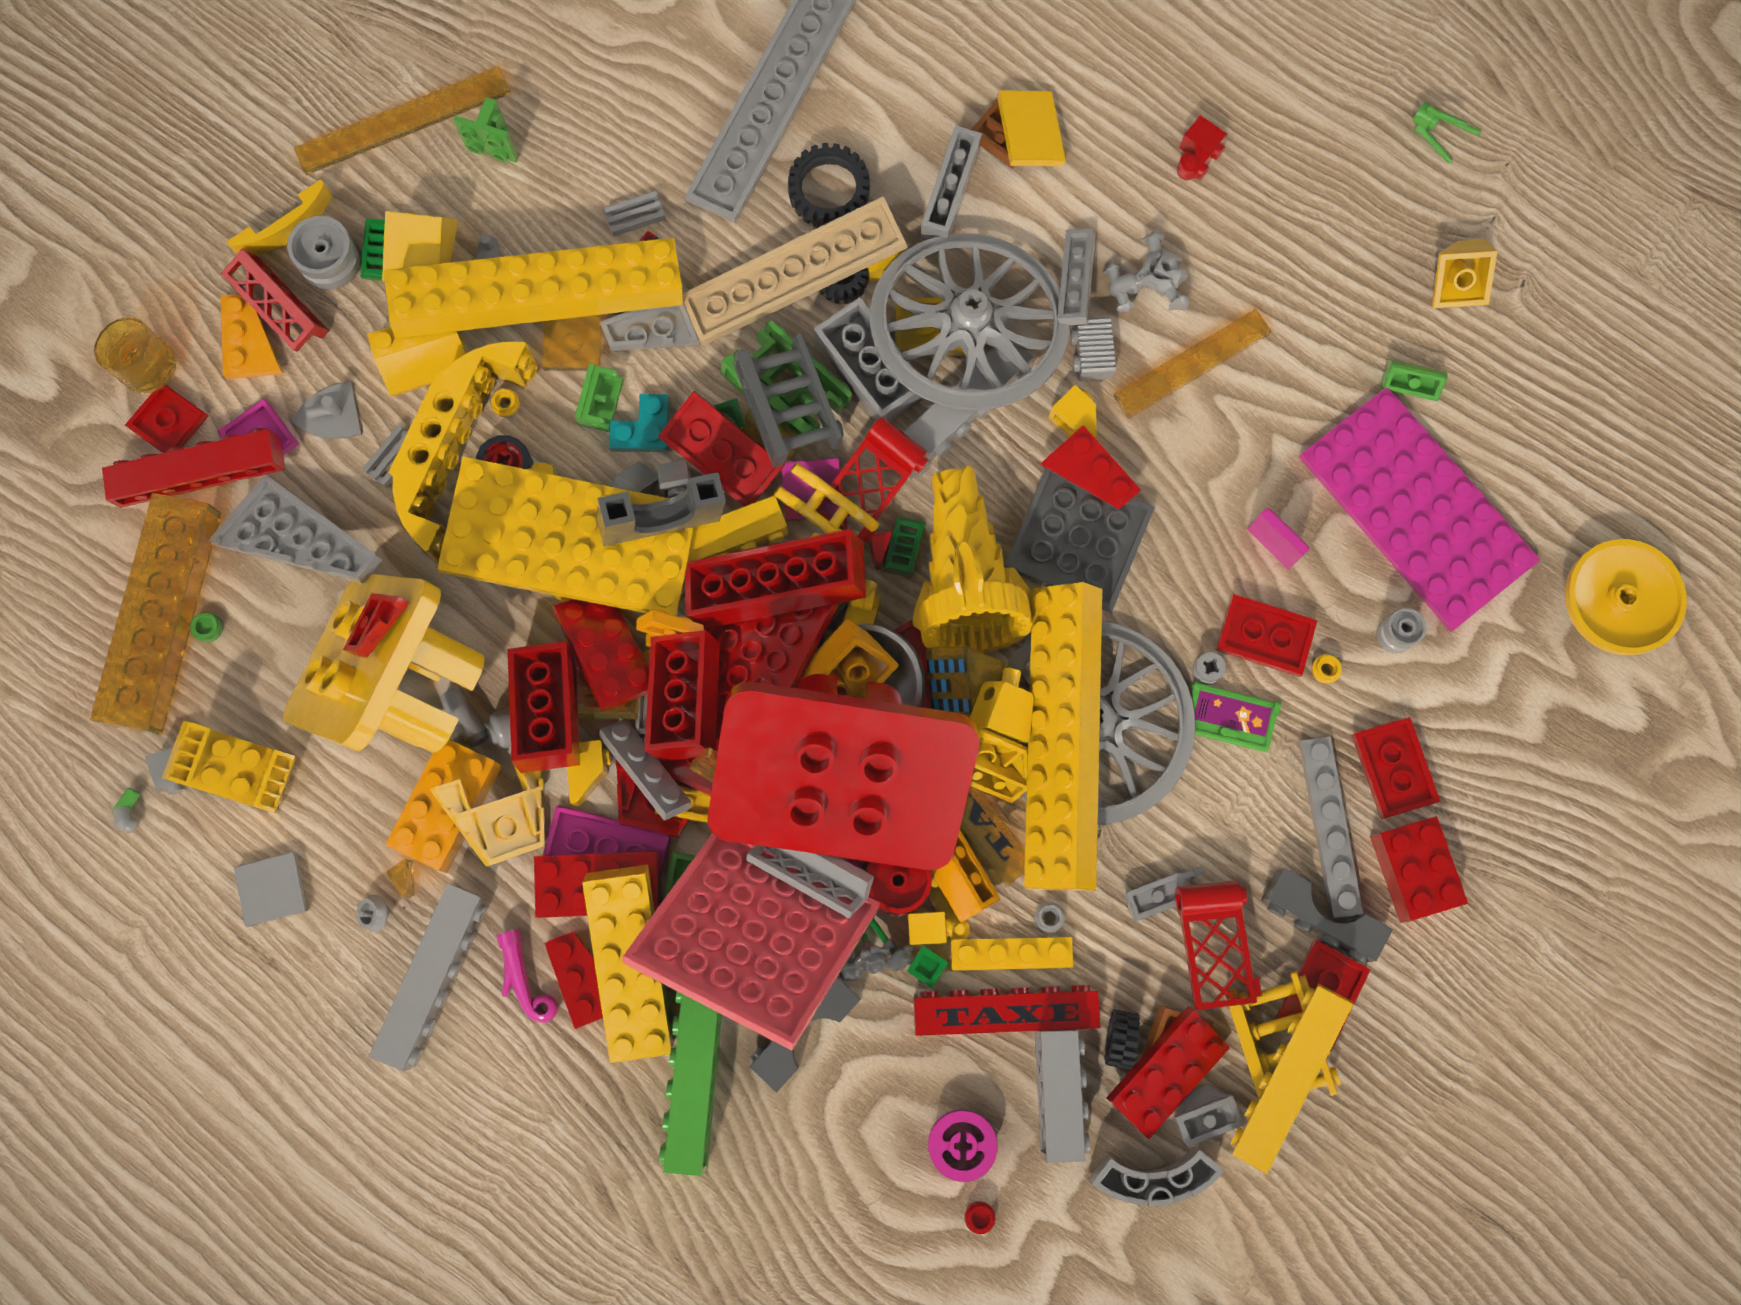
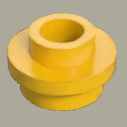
M498 390L491 398V408L500 417H510L519 409L520 400L512 390ZM506 400L510 401V405L508 407H501L502 402Z
M1328 654L1316 658L1311 668L1314 678L1323 684L1335 682L1342 673L1340 661ZM1322 665H1327L1330 668V674L1322 672Z

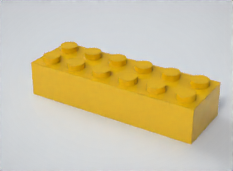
M648 865L586 873L582 883L609 1061L614 1063L670 1055L674 1039L666 985L623 963V955L655 912Z

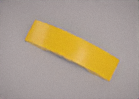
M320 179L298 194L303 204L257 234L249 226L226 242L236 255L241 249L257 255L276 250L288 244V237L297 224L304 219L321 216L328 206L332 195Z

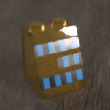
M969 647L927 648L926 662L932 709L961 713L970 718L982 684L986 681H1001L1004 668H1009L1010 664Z

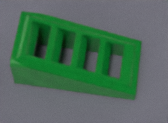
M366 218L360 275L362 279L382 281L383 270L370 269V265L383 266V258L372 257V254L383 255L384 246H376L374 242L384 243L385 220Z
M897 516L885 561L884 572L912 578L925 522ZM901 525L916 528L917 533L901 531ZM898 536L914 539V544L898 541ZM897 546L901 548L912 550V553L908 554L900 551H895V548ZM893 557L910 561L909 564L893 561Z

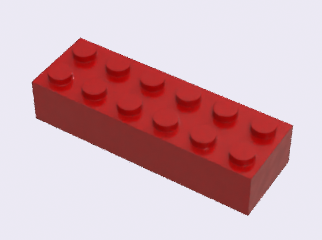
M852 529L687 562L685 570V617L691 619L692 622L704 625V629L866 598L864 546Z

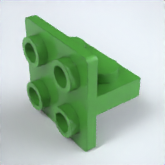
M486 97L476 121L455 116L453 122L465 147L475 154L486 153L492 155L493 158L501 162H507V160L514 163L517 162L518 155L509 136V128L497 100Z

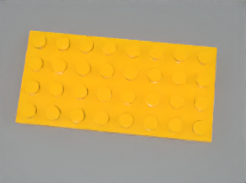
M463 457L437 571L438 573L648 613L652 609H662L667 614L677 617L694 527L603 546L596 519L597 500L599 497L628 491L631 504L636 505L660 502L669 498Z

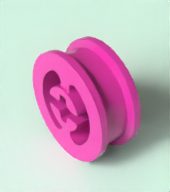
M955 1110L941 1116L933 1125L928 1137V1152L932 1163L942 1175L953 1181L970 1182L981 1178L991 1169L997 1156L998 1144L992 1126L982 1116L968 1110ZM959 1122H968L975 1125L982 1134V1139L976 1141L973 1135L965 1131V1141L971 1144L970 1148L965 1149V1159L970 1160L977 1151H982L980 1160L972 1167L965 1169L950 1166L942 1157L943 1152L949 1150L954 1158L960 1160V1150L954 1148V1144L960 1142V1132H954L946 1141L942 1138L948 1127Z

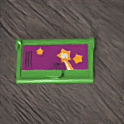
M1199 681L1193 682L1190 695H1192L1195 714V735L1268 753L1276 716H1279L1281 702H1273L1201 684Z

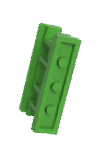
M769 320L765 325V329L757 332L756 341L762 347L750 357H754L756 360L767 357L775 350V347L781 353L792 350L791 346L794 340L789 337L787 331L782 326L776 325L773 321ZM735 351L733 356L729 354L722 360L721 375L745 396L733 366ZM812 358L823 390L826 392L825 395L829 405L839 414L843 408L846 409L850 405L852 393L845 382L838 381L830 374L825 364L817 362ZM797 360L766 369L767 372L760 377V383H764L766 386L774 384L773 380L786 368L796 377L802 376ZM806 386L797 389L790 396L782 393L769 397L768 403L771 410L778 412L792 408L799 401L803 404L812 402V398ZM816 412L779 423V428L789 437L820 429L821 424L814 419L818 415Z

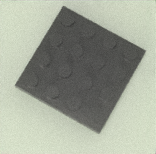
M1046 468L1004 568L1014 567L1019 575L1045 586L1084 582L1101 588L1102 609L1111 613L1155 506L1132 498L1118 510Z

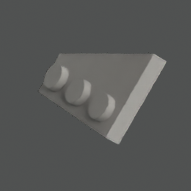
M684 303L678 306L627 311L600 322L611 351L700 345Z

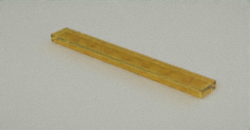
M498 66L296 146L294 150L304 173L309 175L482 106L486 97L497 100L511 94Z

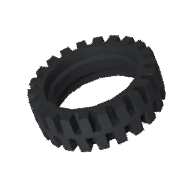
M822 143V148L818 149L816 144L811 146V152H808L807 149L801 152V158L797 156L794 160V166L791 165L789 170L788 194L792 208H795V213L799 217L802 216L804 222L809 224L811 221L813 227L819 228L820 225H825L866 205L870 195V178L863 159L860 160L859 155L855 151L851 154L849 147L844 146L842 150L840 149V144L837 143L833 144V148L829 147L828 143ZM824 164L839 165L853 175L856 182V192L852 199L843 206L834 209L819 208L811 204L804 197L802 181L806 174L813 168Z

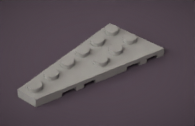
M267 475L260 479L208 540L214 546L364 583L383 561L371 550Z

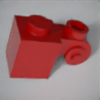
M1200 115L1184 134L1179 149L1184 151L1185 154L1182 155L1177 167L1178 176L1187 181L1195 178L1200 181L1210 168L1208 166L1209 162L1212 159L1217 161L1224 152L1226 146L1223 143L1227 133Z

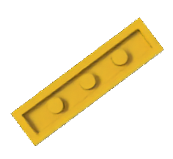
M1072 937L951 940V971L1073 968Z

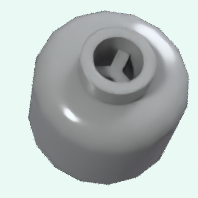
M506 708L493 712L489 716V722L485 723L492 745L497 744L501 749L511 747L510 710Z

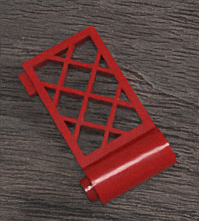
M882 416L871 427L863 442L830 486L835 490L838 487L839 493L843 496L860 494L861 508L866 511L864 494L880 492L882 504L876 510L866 511L868 514L874 513L872 518L877 521L909 477L915 471L920 474L929 462V459L926 457L928 451ZM865 449H868L875 455L877 468L861 470L859 457ZM880 459L888 466L881 467ZM856 463V471H850ZM894 469L902 476L895 486L883 487L881 470ZM877 471L879 488L863 490L861 473ZM857 474L859 491L843 493L842 480L846 475ZM891 490V492L885 498L884 491ZM825 497L816 509V512L830 521L833 515H829L822 509L828 500ZM847 517L839 529L848 530ZM864 526L858 534V538L867 544L871 535H874L877 529L871 532Z
M1237 880L1176 887L1175 903L1181 919L1194 1009L1203 1010L1258 1003L1257 997L1262 996L1259 977L1253 978L1242 912L1243 904L1247 903L1245 887L1240 886ZM1235 918L1237 932L1230 939L1217 928L1224 919ZM1210 920H1217L1214 925L1208 922ZM1201 922L1210 929L1202 942H1199L1191 935L1189 923ZM1213 933L1228 943L1219 956L1204 946ZM1237 938L1239 939V945L1235 943ZM1193 943L1197 946V949L1195 951L1193 949ZM1231 946L1241 954L1242 962L1236 970L1222 960ZM1201 950L1215 960L1207 973H1204L1196 966L1195 958ZM1218 964L1233 974L1224 987L1209 977ZM1242 969L1244 970V976L1240 974ZM1197 974H1199L1202 977L1200 982L1198 981ZM1236 977L1246 984L1248 998L1237 999L1227 991ZM1207 981L1218 989L1220 993L1213 1002L1202 1003L1200 989ZM1223 995H1225L1226 997H1228V998L1230 999V1000L1220 1001V999L1223 997Z

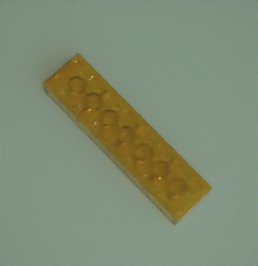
M152 493L91 712V721L105 726L162 736L188 641L190 624L195 615L213 544L208 540L218 529L222 514L211 504Z

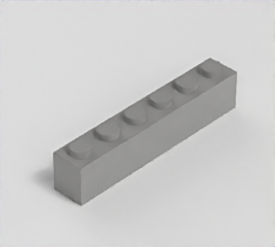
M994 347L986 355L988 364L1003 386L1025 376L997 347ZM1016 348L1031 368L1033 356L1026 349ZM975 365L967 390L994 389ZM964 376L951 388L960 389ZM934 403L904 433L928 451L926 457L930 462L937 455L942 457L951 448L952 445L950 443L957 436L959 438L965 436L972 427L970 424L977 417L979 419L984 418L991 409L963 410ZM928 462L920 474L915 471L909 479L911 480L915 475L922 476L930 468L931 463Z
M447 883L369 1057L401 1071L411 1070L412 1066L415 1067L419 1063L423 1054V1049L420 1047L424 1038H428L434 1030L436 1020L433 1018L437 1009H441L447 1001L449 991H446L450 980H455L460 972L462 963L459 960L463 951H468L473 943L475 935L472 934L476 922L480 923L486 914L487 906L485 902L487 898Z

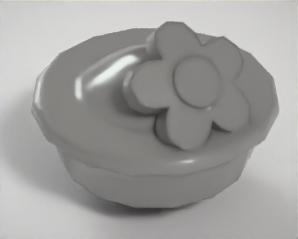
M371 895L362 900L358 905V923L363 929H367L370 932H378L384 927L390 910L387 909L383 898L379 895Z

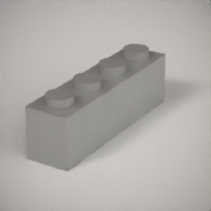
M955 125L921 224V240L925 241L938 236L948 238L949 234L952 233L980 150L982 133Z

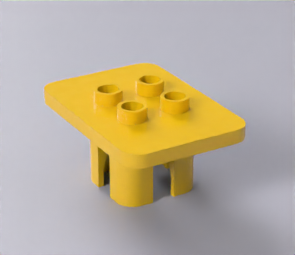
M371 574L364 583L351 580L344 590L287 702L283 720L297 728L355 751H361L365 748L378 729L413 746L436 753L447 743L459 719L397 690L407 668L435 682H439L440 678L443 677L473 691L482 673L485 658L482 653L428 627L440 602V588L423 579ZM371 593L399 596L408 601L407 608L368 658L355 656L343 650Z

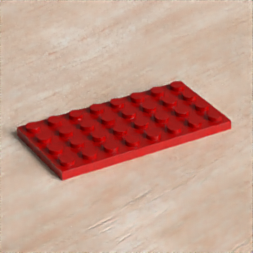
M839 603L704 629L720 642L715 756H706L708 760L704 759L705 757L659 761L674 780L711 796L727 694L734 686L748 681L796 688ZM696 764L701 765L702 767L706 768L708 771L704 770L703 768H701L700 766H698V765H696Z

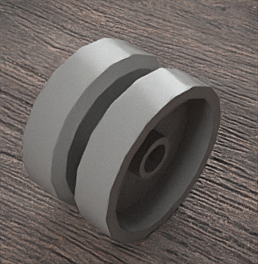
M313 216L304 219L294 227L288 237L287 250L290 260L311 285L320 289L333 290L340 288L353 280L360 269L361 255L358 246L343 225L329 216Z

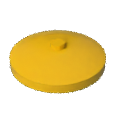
M1615 539L1596 545L1580 556L1574 563L1566 580L1565 604L1573 625L1588 642L1612 654L1631 656L1644 654L1661 647L1677 633L1686 614L1687 594L1681 574L1665 554L1641 541Z

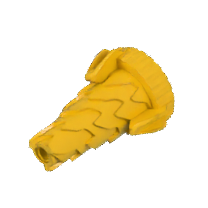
M966 465L962 469L954 468L934 473L931 477L934 500L933 533H930L933 561L928 562L931 582L929 580L923 582L914 608L913 626L921 631L924 645L941 654H984L1016 644L1032 630V591L1014 567L1004 568L1001 543L996 544L993 524L988 522L984 494L979 495L975 470L973 467Z

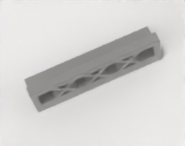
M756 845L747 853L746 858L750 863L849 919L868 899L874 878L871 874L844 859L834 856ZM765 849L775 855L776 859H766L760 856V854ZM785 867H795L801 873L792 874ZM811 882H821L827 888H817ZM837 896H846L852 899L853 902L847 905L838 900Z

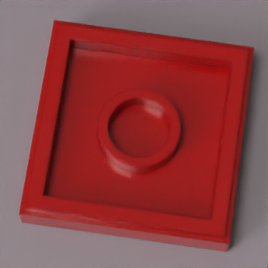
M161 381L125 426L160 452L167 453L171 448L184 447L208 418V415Z

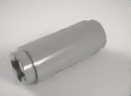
M455 687L440 697L447 713L459 719L456 727L471 748L480 745L489 738L486 728L463 691Z

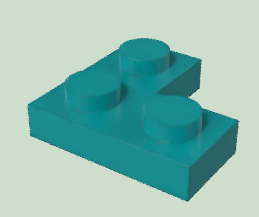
M640 394L639 421H610V451L667 452L668 445L657 436L669 421L668 394Z

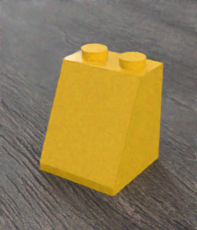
M385 211L383 270L450 263L458 219ZM384 271L382 273V281H385Z

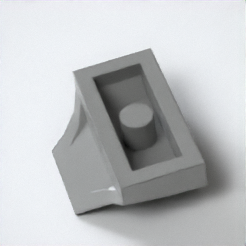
M1210 1084L1193 1090L1178 1106V1112L1174 1116L1184 1145L1187 1148L1234 1130L1238 1126L1245 1125L1233 1095L1222 1094Z

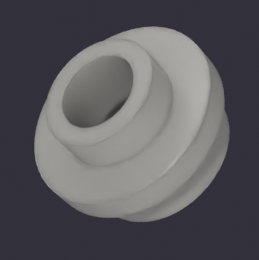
M1046 902L1036 909L1034 919L1039 929L1052 933L1058 931L1063 926L1065 914L1058 904ZM1046 912L1054 914L1055 920L1052 923H1047L1044 920Z

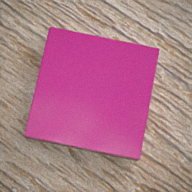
M265 398L217 431L223 439V437L232 434L240 436L249 434L253 429L257 428L269 429L281 438L283 456L299 445L294 435Z
M839 458L797 461L829 485L840 473ZM785 462V466L782 468L783 488L807 504L816 489L790 472L796 462ZM829 499L822 507L831 516L839 508ZM785 503L786 521L806 520L804 516Z
M1268 507L1260 513L1247 529L1288 570L1310 549Z

